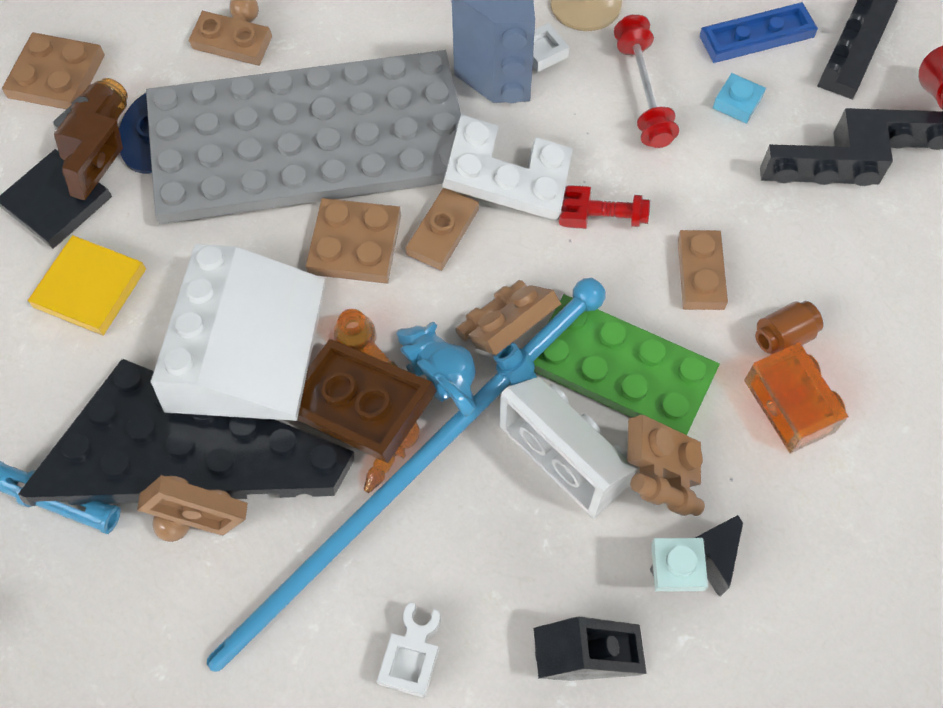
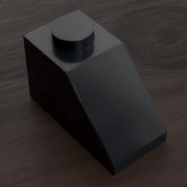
M578 616L533 628L538 679L574 681L647 674L639 624Z

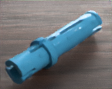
M0 461V491L15 497L18 504L32 507L23 503L18 493L22 487H19L18 484L20 482L26 484L36 470L28 473ZM60 501L36 502L35 505L67 519L96 528L105 534L112 532L118 523L121 513L120 507L104 504L99 501L82 504L81 506L86 507L85 511L60 503Z

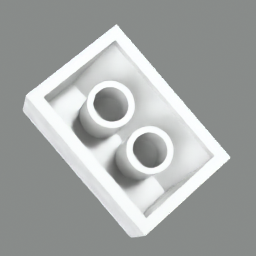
M536 377L509 386L501 392L500 428L593 519L630 485L637 468L627 462V451L619 445L612 446L600 435L601 430L595 421L585 414L580 416L569 405L568 398L557 386L553 384L548 386L540 377Z

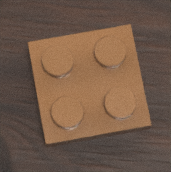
M32 32L1 89L9 99L66 110L91 84L105 54L98 44Z
M322 198L307 258V272L316 276L388 284L401 219L400 206Z

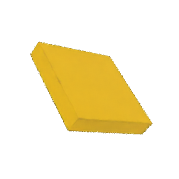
M72 235L27 301L33 308L104 336L146 268L143 262Z

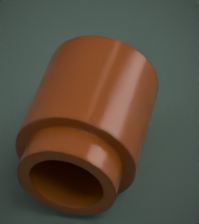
M792 302L758 320L755 333L756 341L764 352L770 353L775 357H782L814 340L818 332L823 329V318L817 307L811 302Z

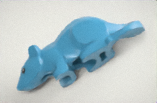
M435 322L429 323L426 327L416 325L410 328L399 329L396 335L398 341L403 345L400 348L401 352L410 362L406 366L408 372L417 376L425 374L427 380L432 381L437 390L434 395L436 399L443 402L452 398L458 409L466 417L471 415L476 409L475 400L470 388L476 371L475 363L469 350L459 345L446 343L437 336L435 332L437 324Z

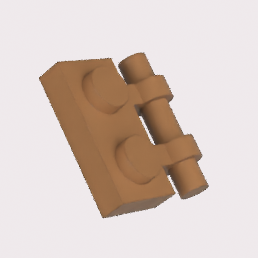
M518 280L512 286H503L495 292L494 299L483 308H474L466 314V321L456 327L455 330L464 342L471 339L476 349L497 355L560 306L561 303L554 290L533 285L527 286L522 280Z
M645 415L629 418L627 462L640 468L639 473L635 474L631 479V489L640 493L643 500L654 505L667 504L670 511L681 516L689 514L694 516L701 515L705 508L704 501L698 498L695 492L690 489L692 486L701 485V465L703 462L701 442Z

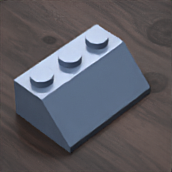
M451 0L454 75L492 103L530 101L535 35L534 1Z

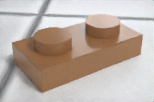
M680 230L677 240L683 310H725L728 298L721 231Z

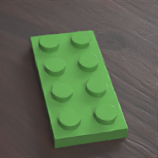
M563 294L560 300L561 305L555 309L549 322L573 299L572 297ZM599 309L584 311L533 361L535 365L534 372L631 418L645 415L685 435L688 434L720 365L718 362Z

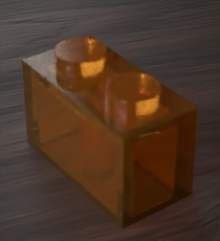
M800 342L754 362L744 379L790 454L834 434L849 417L842 398L837 392L830 389L821 375L818 362L812 355L806 353Z

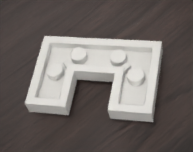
M461 114L442 187L556 221L561 213L573 148L536 137L531 147L527 168L491 158L498 125Z

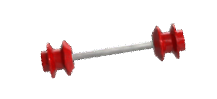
M632 14L624 17L615 25L614 36L618 40L617 48L622 54L635 55L649 110L641 114L637 120V126L642 131L641 141L646 146L663 148L671 144L678 136L679 126L674 122L676 115L673 109L656 106L642 54L654 41L653 33L649 30L650 22L643 15Z

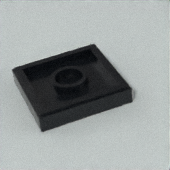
M56 149L0 195V207L52 249L112 197L109 190L100 182H98L86 200L70 196L65 177L62 173L65 160L60 158L59 151Z

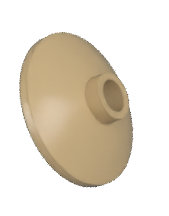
M551 0L550 4L554 16L565 26L579 31H595L609 26L618 18L621 12L622 0Z

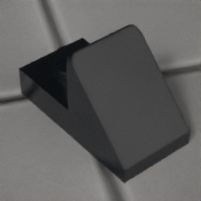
M738 515L695 537L703 538L707 579L720 597L729 589L732 581L743 522ZM652 564V566H651V568H650V571H651V573H652L653 576H654L653 564Z

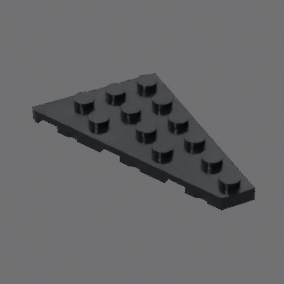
M122 358L18 495L22 502L29 506H35L36 502L68 501L70 505H82L92 501H99L104 504L138 503L140 493L162 475L181 477L187 480L189 484L206 490H221L227 492L234 499H247V495L279 494L280 498L296 497L301 494L311 495L312 497L335 496L355 459L354 451L275 419L166 413L163 411L151 383L154 371Z

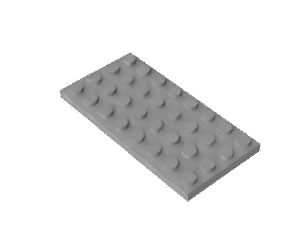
M446 50L146 89L155 216L159 224L317 202L321 201L322 198L338 199L442 184L461 116Z

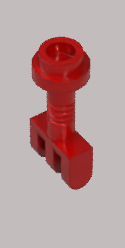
M568 185L565 187L561 208L562 213L559 216L558 223L563 227L587 229L588 216H615L616 218H631V227H640V223L648 224L650 200L643 199V195H634L633 203L591 200V187Z

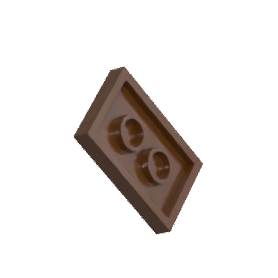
M329 339L308 367L297 420L381 461L389 463L437 390L432 381Z

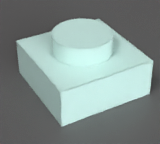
M703 538L653 539L651 546L655 591H705L707 589L708 581Z

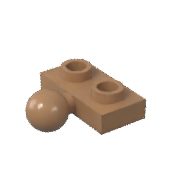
M231 0L229 9L232 18L202 10L188 40L193 49L260 66L271 41L272 33L267 26L251 23L256 19L259 12L256 0Z
M161 475L140 493L137 511L154 515L152 526L157 537L167 542H174L182 539L188 533L190 526L221 536L225 535L246 520L248 503L231 498L227 492L221 490H206L191 485L181 477Z

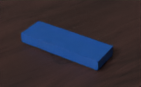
M803 2L702 27L699 37L712 62L717 63L814 38L818 27Z

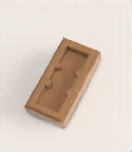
M443 188L406 246V255L442 271L479 211V202L455 191Z

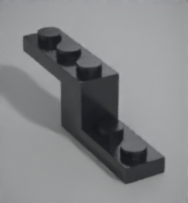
M845 108L833 132L835 146L769 144L760 166L761 181H776L778 183L813 182L821 185L831 183L856 184L859 186L879 185L893 162L891 148L943 149V111Z

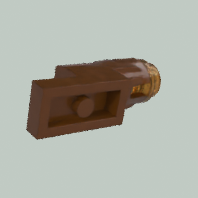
M103 78L101 81L90 84L72 102V105L53 121L56 130L54 138L60 158L65 160L62 173L65 177L70 196L81 200L87 199L123 149L117 121L127 107L128 94L126 89L114 79Z

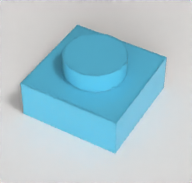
M731 73L715 98L713 109L747 124L762 100L766 88Z

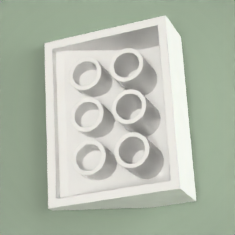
M195 244L151 379L152 386L163 411L166 413L297 421L326 286L325 279L237 246Z

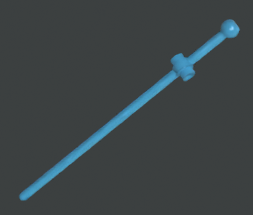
M583 278L578 281L573 288V299L522 349L512 342L497 355H494L493 358L497 363L496 370L498 373L473 396L476 404L474 412L466 417L459 410L209 655L207 665L213 672L222 670L452 443L509 385L512 386L536 378L537 375L534 372L535 365L533 361L584 311H595L602 306L606 298V291L602 284L594 278Z

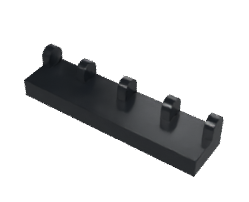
M857 0L817 87L853 100L898 0Z

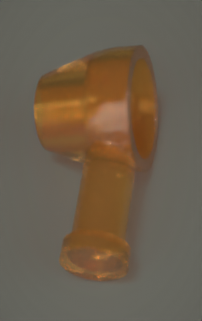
M347 309L339 315L334 326L335 341L398 367L375 344L377 337L376 329L372 320L367 315L357 309ZM352 322L359 323L355 328L346 327Z

